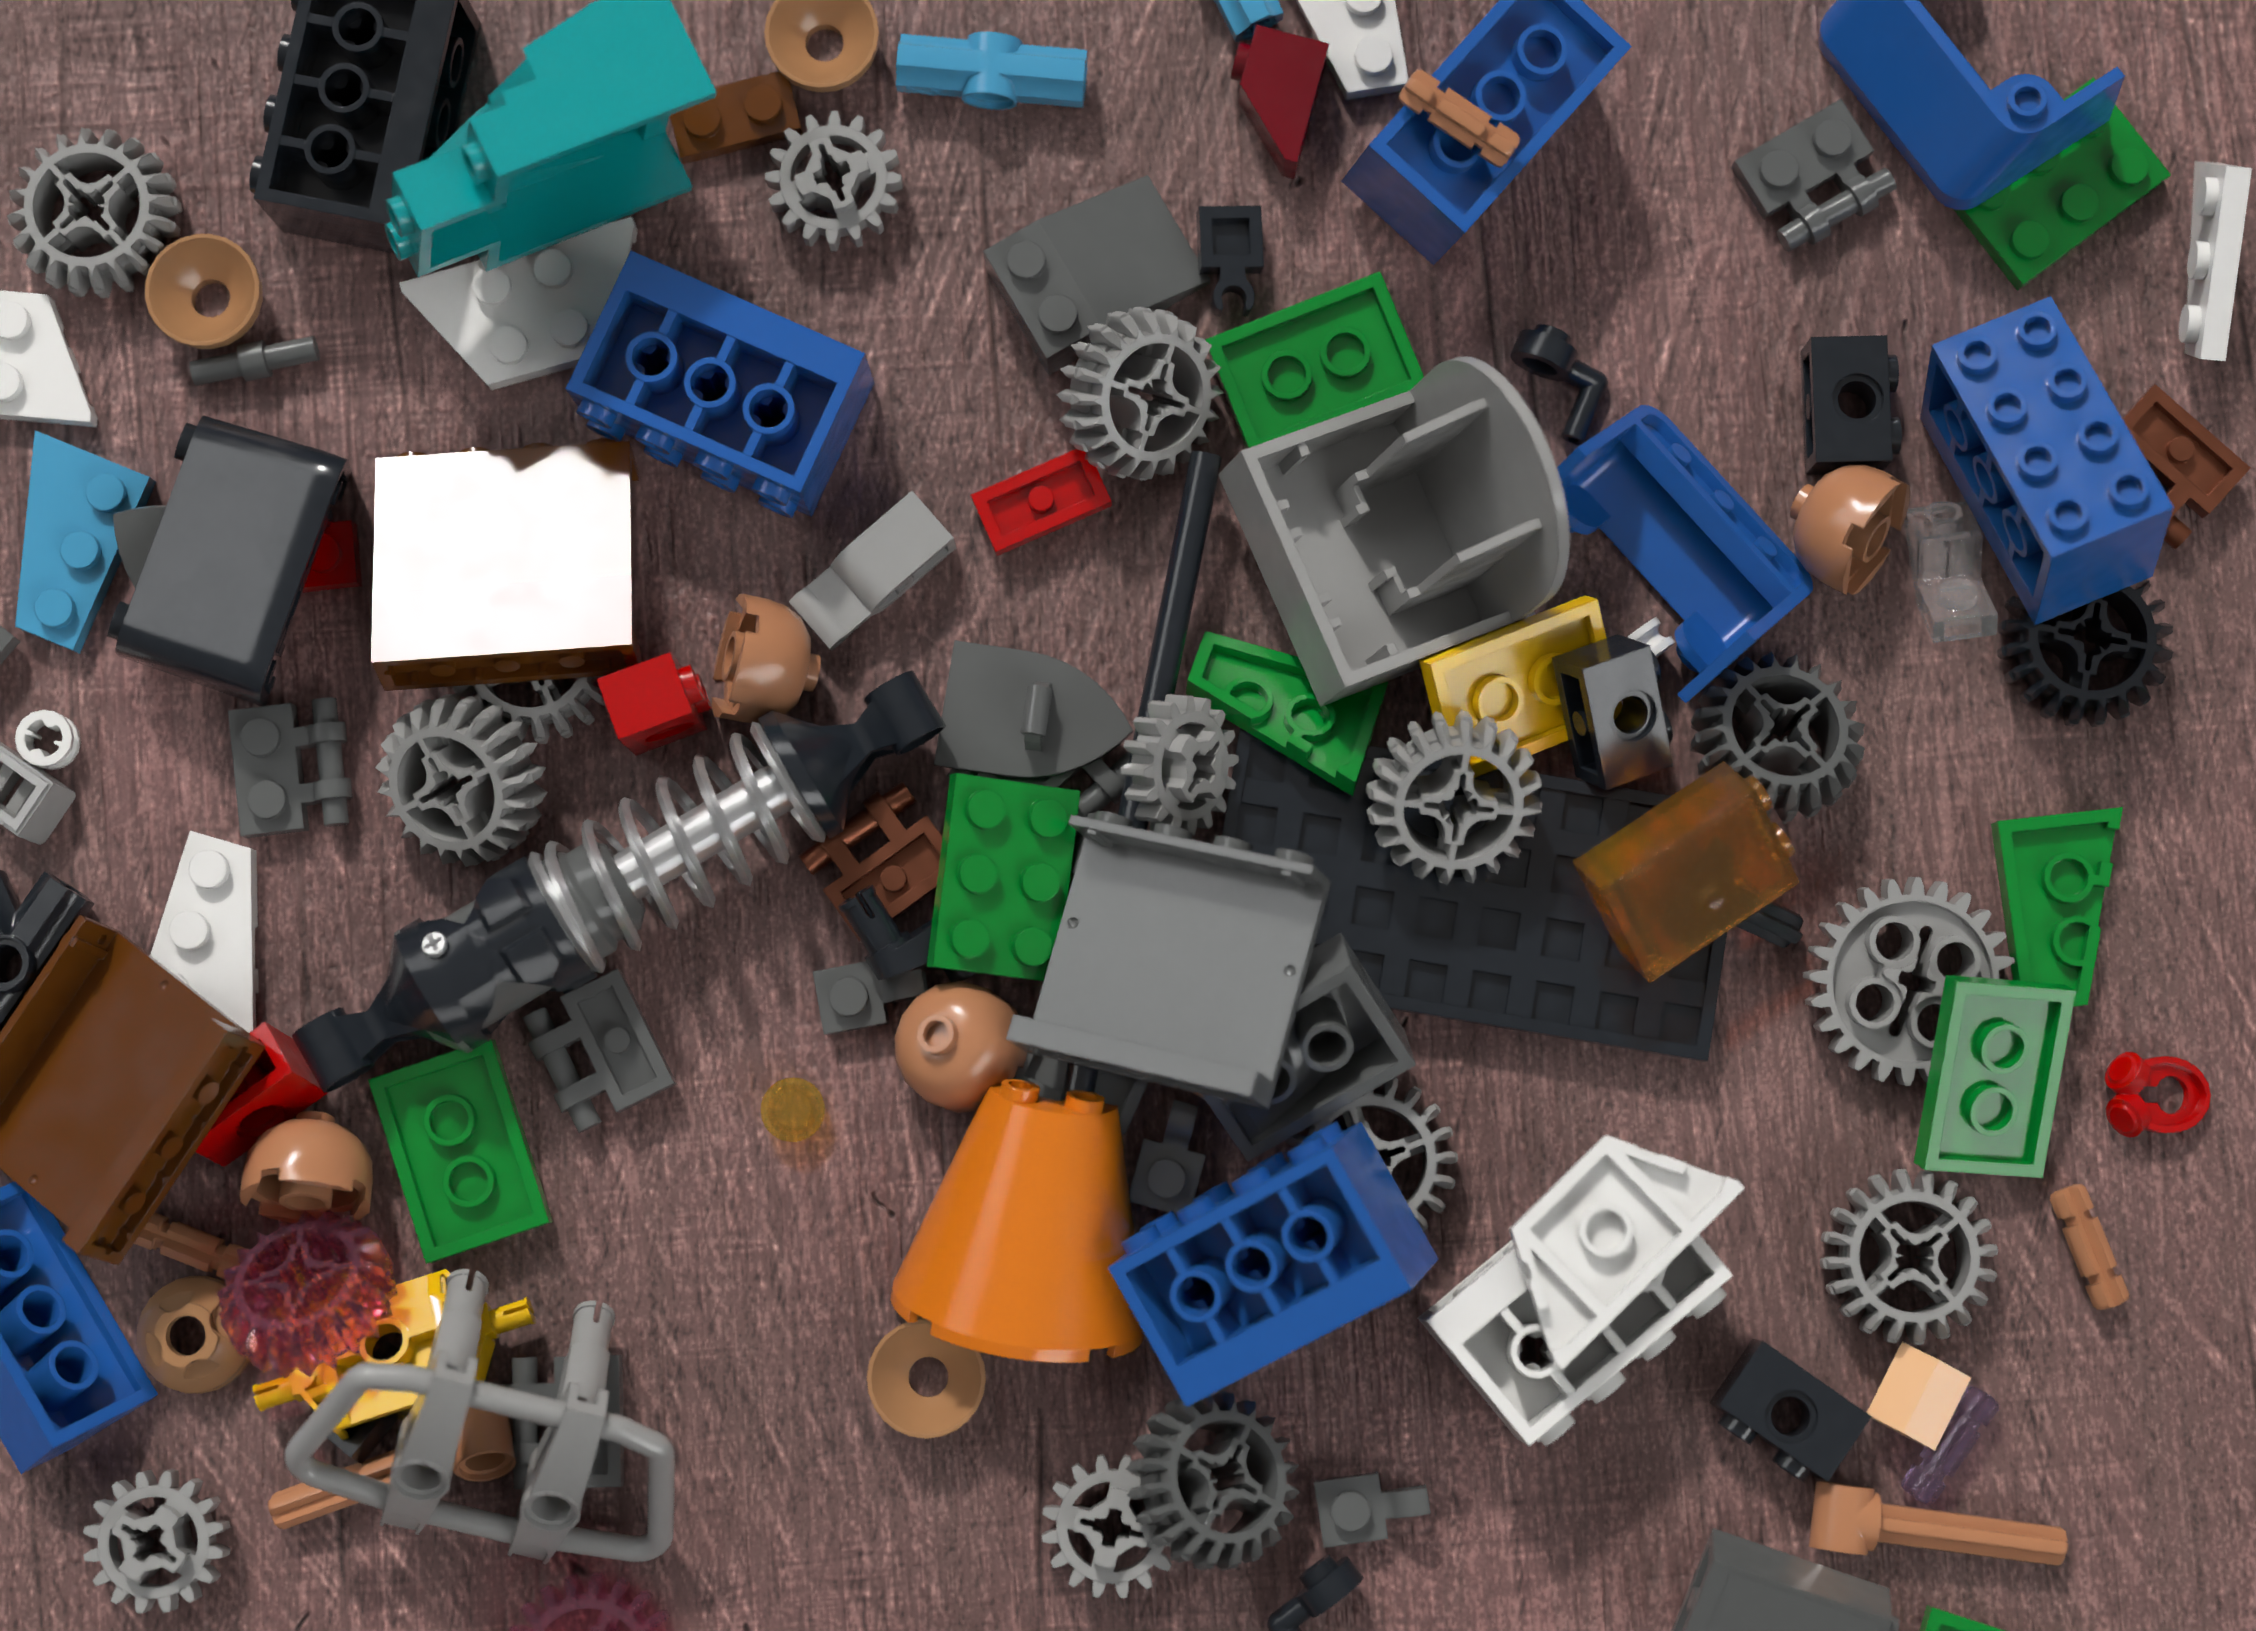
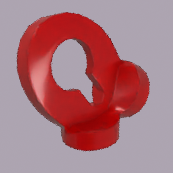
M2124 1052L2112 1060L2105 1073L2107 1086L2116 1094L2106 1106V1116L2113 1129L2125 1137H2136L2144 1130L2159 1134L2188 1130L2200 1122L2210 1105L2211 1093L2209 1083L2195 1065L2184 1059L2171 1056L2142 1059L2135 1052ZM2167 1076L2173 1077L2180 1083L2183 1089V1103L2179 1110L2169 1114L2163 1111L2158 1103L2145 1102L2139 1096L2141 1090L2144 1087H2157L2163 1078Z

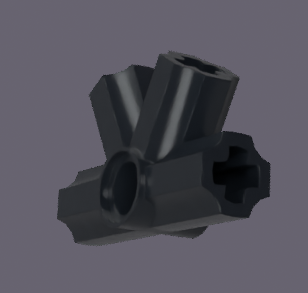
M0 869V1032L22 1001L26 990L34 983L57 949L62 937L70 930L78 916L83 915L86 917L95 904L73 886L46 871L42 873L20 905L7 873ZM20 953L22 968L19 974L8 982L6 976L8 962L14 955Z

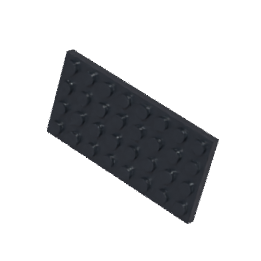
M1240 728L1236 749L1239 763L1234 765L1232 779L1236 782L1235 789H1230L1222 836L1236 838L1253 846V853L1274 857L1276 849L1284 848L1298 851L1314 858L1312 865L1331 881L1313 948L1342 933L1391 1010L1701 1062L1708 1061L1729 923L1713 916L1674 939L1657 922V919L1713 833L1732 849L1731 882L1735 883L1746 808L1733 812V806L1622 787L1605 790L1586 781L1538 774L1542 785L1541 788L1532 794L1540 799L1542 810L1541 813L1526 816L1535 827L1534 837L1516 835L1514 837L1521 850L1519 858L1508 856L1502 851L1496 856L1500 864L1498 874L1491 873L1485 863L1475 867L1477 875L1474 883L1467 882L1461 869H1456L1448 885L1439 882L1435 867L1421 880L1412 871V861L1401 867L1393 862L1390 855L1392 847H1381L1376 839L1375 832H1377L1380 826L1371 824L1367 816V809L1376 802L1368 797L1366 786L1369 782L1382 779L1374 771L1373 763L1375 758L1394 760V756L1389 749L1369 746L1352 797ZM1443 758L1425 767L1417 776L1429 775L1435 772L1441 766ZM1499 769L1473 778L1487 781L1491 788L1503 789V775ZM1460 783L1459 789L1455 790L1453 799L1443 800L1448 812L1450 805H1453L1455 797L1457 795H1465ZM1404 807V819L1411 827L1426 836L1438 838L1439 830L1435 824V817L1420 814L1418 808ZM1480 820L1474 823L1467 830L1465 836L1477 831L1489 820Z

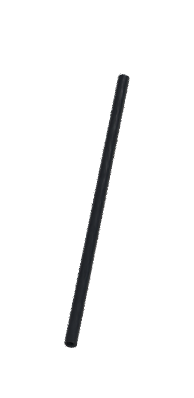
M1192 451L1190 455L1138 717L1150 718L1148 713V703L1150 701H1165L1167 694H1175L1219 477L1218 474L1222 462V457L1212 453ZM1136 729L1134 731L1133 740H1137V737L1139 735ZM1130 753V756H1129V761H1128V763H1131V762H1132V754H1131V753ZM1125 776L1118 815L1132 820L1133 828L1147 830L1149 821L1137 820L1135 817L1140 801L1126 800L1125 792L1133 784L1132 776ZM1067 1063L1060 1101H1065L1066 1092L1071 1090H1083L1094 1093L1099 1070Z

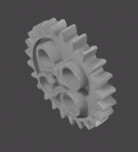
M1908 877L1902 894L1896 881L1886 878L1881 881V898H1878L1868 887H1860L1857 889L1860 908L1856 909L1846 902H1838L1835 907L1843 922L1839 926L1826 922H1820L1818 925L1830 941L1827 947L1808 946L1807 951L1814 957L1822 960L1821 969L1803 972V978L1820 983V992L1806 998L1805 1005L1824 1007L1826 1014L1819 1018L1813 1027L1821 1032L1836 1030L1837 1034L1828 1046L1831 1052L1838 1054L1851 1047L1853 1048L1849 1057L1848 1067L1859 1071L1872 1060V1079L1884 1082L1894 1067L1897 1083L1911 1086L1916 1069H1918L1924 1082L1927 1083L1935 1035L1925 1039L1918 1030L1917 1020L1921 1010L1928 1005L1934 1004L1940 1010L1945 977L1941 974L1937 965V957L1940 950L1949 943L1955 944L1960 950L1962 964L1954 976L1999 979V970L2009 967L2015 963L2014 957L1995 955L1993 948L2006 938V934L2002 931L1984 932L1982 930L1992 914L1989 910L1979 909L1969 915L1966 913L1972 896L1969 893L1959 892L1947 902L1948 883L1935 881L1925 895L1921 877ZM1892 923L1900 930L1902 942L1896 954L1885 958L1877 949L1876 936L1884 925ZM1927 926L1930 929V935L1919 951V933L1922 927ZM1901 971L1912 972L1913 976L1921 979L1917 991L1907 990V987L1898 983ZM1873 984L1881 992L1882 1006L1875 1016L1864 1019L1858 1013L1856 999L1860 990L1867 985ZM1899 1013V1031L1895 1036H1891L1889 1033L1890 1023L1895 1020Z

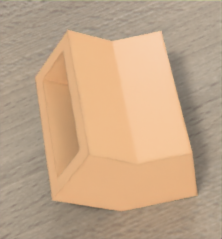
M1902 1342L1867 1413L1872 1416V1420L1918 1444L1936 1450L1971 1377Z

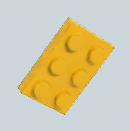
M1584 595L1420 659L1419 663L1432 715L1435 711L1441 712L1447 725L1454 726L1455 718L1460 710L1467 711L1472 718L1473 729L1485 716L1491 717L1497 724V734L1506 729H1511L1519 740L1516 749L1527 748L1531 755L1568 741L1552 657L1607 638L1598 599ZM1622 701L1615 708L1614 720L1621 712ZM1470 756L1469 764L1474 772L1473 778L1498 769L1487 760Z

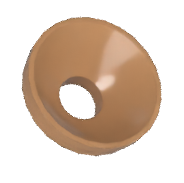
M775 0L767 15L764 30L768 53L778 71L794 85L808 91L822 93L838 91L859 80L870 68L877 53L879 42L878 20L868 0ZM827 29L837 32L843 38V49L839 56L833 60L818 61L807 52V43L814 33Z
M193 234L169 244L155 258L149 268L145 281V300L148 312L155 324L169 338L182 345L197 349H216L240 339L252 327L262 305L263 287L258 269L251 257L238 244L225 237L213 234ZM212 283L224 285L230 293V302L226 310L215 317H206L199 314L196 309V297L199 291Z
M189 1276L165 1285L149 1299L139 1318L136 1342L139 1356L145 1368L157 1381L168 1388L183 1393L202 1394L219 1390L230 1384L245 1370L252 1359L257 1344V1324L248 1300L236 1287L224 1280L211 1276ZM183 1316L197 1318L205 1329L206 1338L204 1345L193 1355L180 1354L175 1350L170 1340V1331L173 1324Z
M917 1319V1322H906L897 1326L886 1334L875 1347L869 1361L867 1384L872 1404L883 1421L905 1435L927 1439L952 1433L969 1421L983 1398L986 1372L985 1363L979 1351L957 1346L931 1336L932 1322L926 1319ZM923 1357L936 1358L947 1368L948 1383L945 1389L938 1395H921L914 1390L910 1383L911 1368L917 1360Z

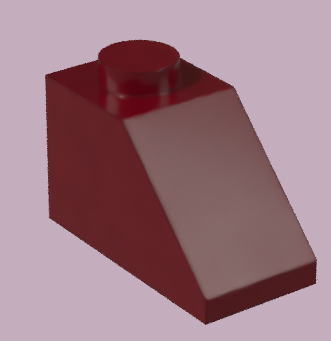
M1256 25L1251 45L1242 42L1238 45L1230 79L1240 81L1239 104L1281 175L1295 180L1327 63L1329 43Z

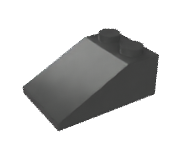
M1148 175L1038 219L983 251L986 271L1048 376L1079 359L1071 345L1078 342L1090 344L1087 326L1094 325L1095 323L1106 325L1107 313L1115 311L1128 313L1129 308L1137 306L1150 308L1152 311H1156V309L1165 310L1211 283L1207 274H1199L1197 256Z
M1339 933L1313 948L1269 1110L1204 1094L1202 1096L1248 1162L1414 1067L1416 1063L1404 1028L1342 933Z

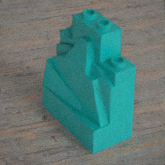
M597 0L587 4L585 8L522 48L526 59L488 96V104L471 116L429 159L393 172L391 198L385 201L390 222L384 224V228L397 259L401 261L408 258L417 277L478 254L487 272L596 229L604 224L611 223L692 191L693 185L666 133L669 115L715 98L717 92L671 0Z

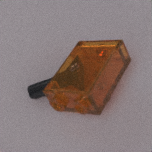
M1724 761L1573 861L1620 954L1649 983L1734 926L1782 948L1787 947L1791 942L1797 944L1803 936L1800 929L1804 921L1800 914L1773 902V900L1800 883L1788 859L1795 854L1794 847L1784 831L1775 822L1771 823L1766 812L1773 808V803L1761 783L1752 775L1743 779Z

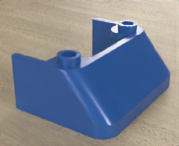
M1836 0L1823 16L1818 38L1819 48L1823 56L1933 196L1944 206L1956 210L1971 209L1980 205L2109 121L2125 78L2121 70L2116 67L2065 101L2048 81L2032 74H2020L2010 77L1993 89H1990L1919 0Z
M1638 406L1578 446L1557 467L1567 506L1569 532L1589 535L1600 528L1684 620L1675 629L1676 652L1685 666L1696 673H1700L1677 694L1685 703L1713 681L1813 591L1811 576L1798 558L1665 414L1652 406Z

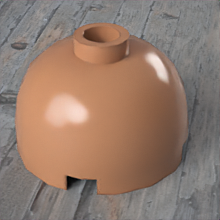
M1847 465L1825 474L1815 486L1810 484L1803 486L1793 501L1790 517L1796 520L1793 530L1796 557L1805 570L1826 586L1847 595V592L1852 595L1859 593L1872 580L1891 549L1885 546L1881 547L1890 526L1899 531L1902 528L1910 503V486L1896 479L1893 475L1866 465Z
M739 594L736 601L743 608V612L729 611L719 642L713 680L725 682L724 699L712 697V710L714 717L745 723H760L758 718L771 710L785 715L790 712L798 703L802 691L813 692L819 677L821 658L820 655L811 653L810 634L801 617L789 607L769 599Z
M958 981L937 984L921 993L902 1014L894 1037L895 1061L904 1081L926 1102L956 1113L977 1111L981 1100L990 1086L1001 1085L1003 1080L1013 1079L1018 1066L1021 1068L1024 1066L1027 1052L1006 1040L1013 1014L1018 1015L1017 1010L993 990L968 982Z
M319 1111L300 1112L296 1115V1119L280 1122L267 1129L251 1146L243 1167L240 1202L247 1206L251 1198L260 1201L258 1214L267 1218L295 1224L331 1225L332 1216L328 1212H345L349 1210V1222L360 1220L370 1213L373 1186L372 1160L366 1145L348 1128L336 1124L335 1118L332 1115Z

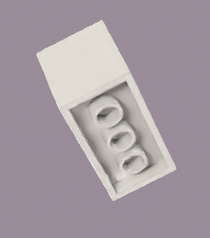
M1698 1234L1563 1370L1559 1369L1552 1362L1513 1240H1510L1420 1315L1418 1320L1516 1439L1528 1446H1531L1535 1441L1538 1443L1542 1442L1544 1446H1547L1564 1434L1575 1423V1420L1569 1413L1585 1399L1588 1401L1592 1399L1595 1404L1601 1402L1626 1380L1620 1370L1634 1358L1640 1359L1643 1357L1645 1361H1649L1670 1345L1677 1337L1670 1328L1684 1316L1688 1318L1693 1315L1696 1319H1699L1719 1304L1727 1295L1721 1285L1729 1280L1733 1274ZM1525 1335L1532 1338L1541 1336L1543 1344L1539 1349L1542 1357L1537 1363L1529 1360L1521 1362L1518 1357L1522 1351L1520 1341Z

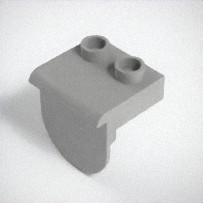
M1460 356L1439 363L1410 391L1242 450L1218 474L1320 707L1420 669V659L1535 615L1534 611L1558 592L1566 575L1570 551L1569 520L1563 487L1550 448L1532 412L1515 388L1496 369L1477 358Z

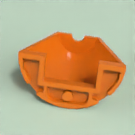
M1006 1079L1001 1082V1085L990 1086L979 1104L893 1281L891 1292L892 1306L908 1323L917 1322L918 1315L932 1322L931 1336L957 1346L1007 1358L1038 1362L1081 1363L1088 1362L1090 1350L1107 1348L1106 1355L1112 1358L1134 1351L1143 1342L1145 1333L1108 1269L1111 1264L1126 1253L1121 1243L1135 1234L1118 1105L1104 1103L1105 1098L1103 1096L1083 1090L1067 1091L1065 1101L1043 1098L1039 1096V1085L1019 1079Z

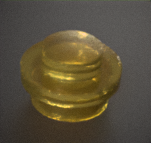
M793 1077L777 1081L766 1091L761 1102V1118L766 1129L773 1136L783 1141L799 1142L810 1138L819 1130L825 1118V1101L821 1092L815 1085L801 1078Z

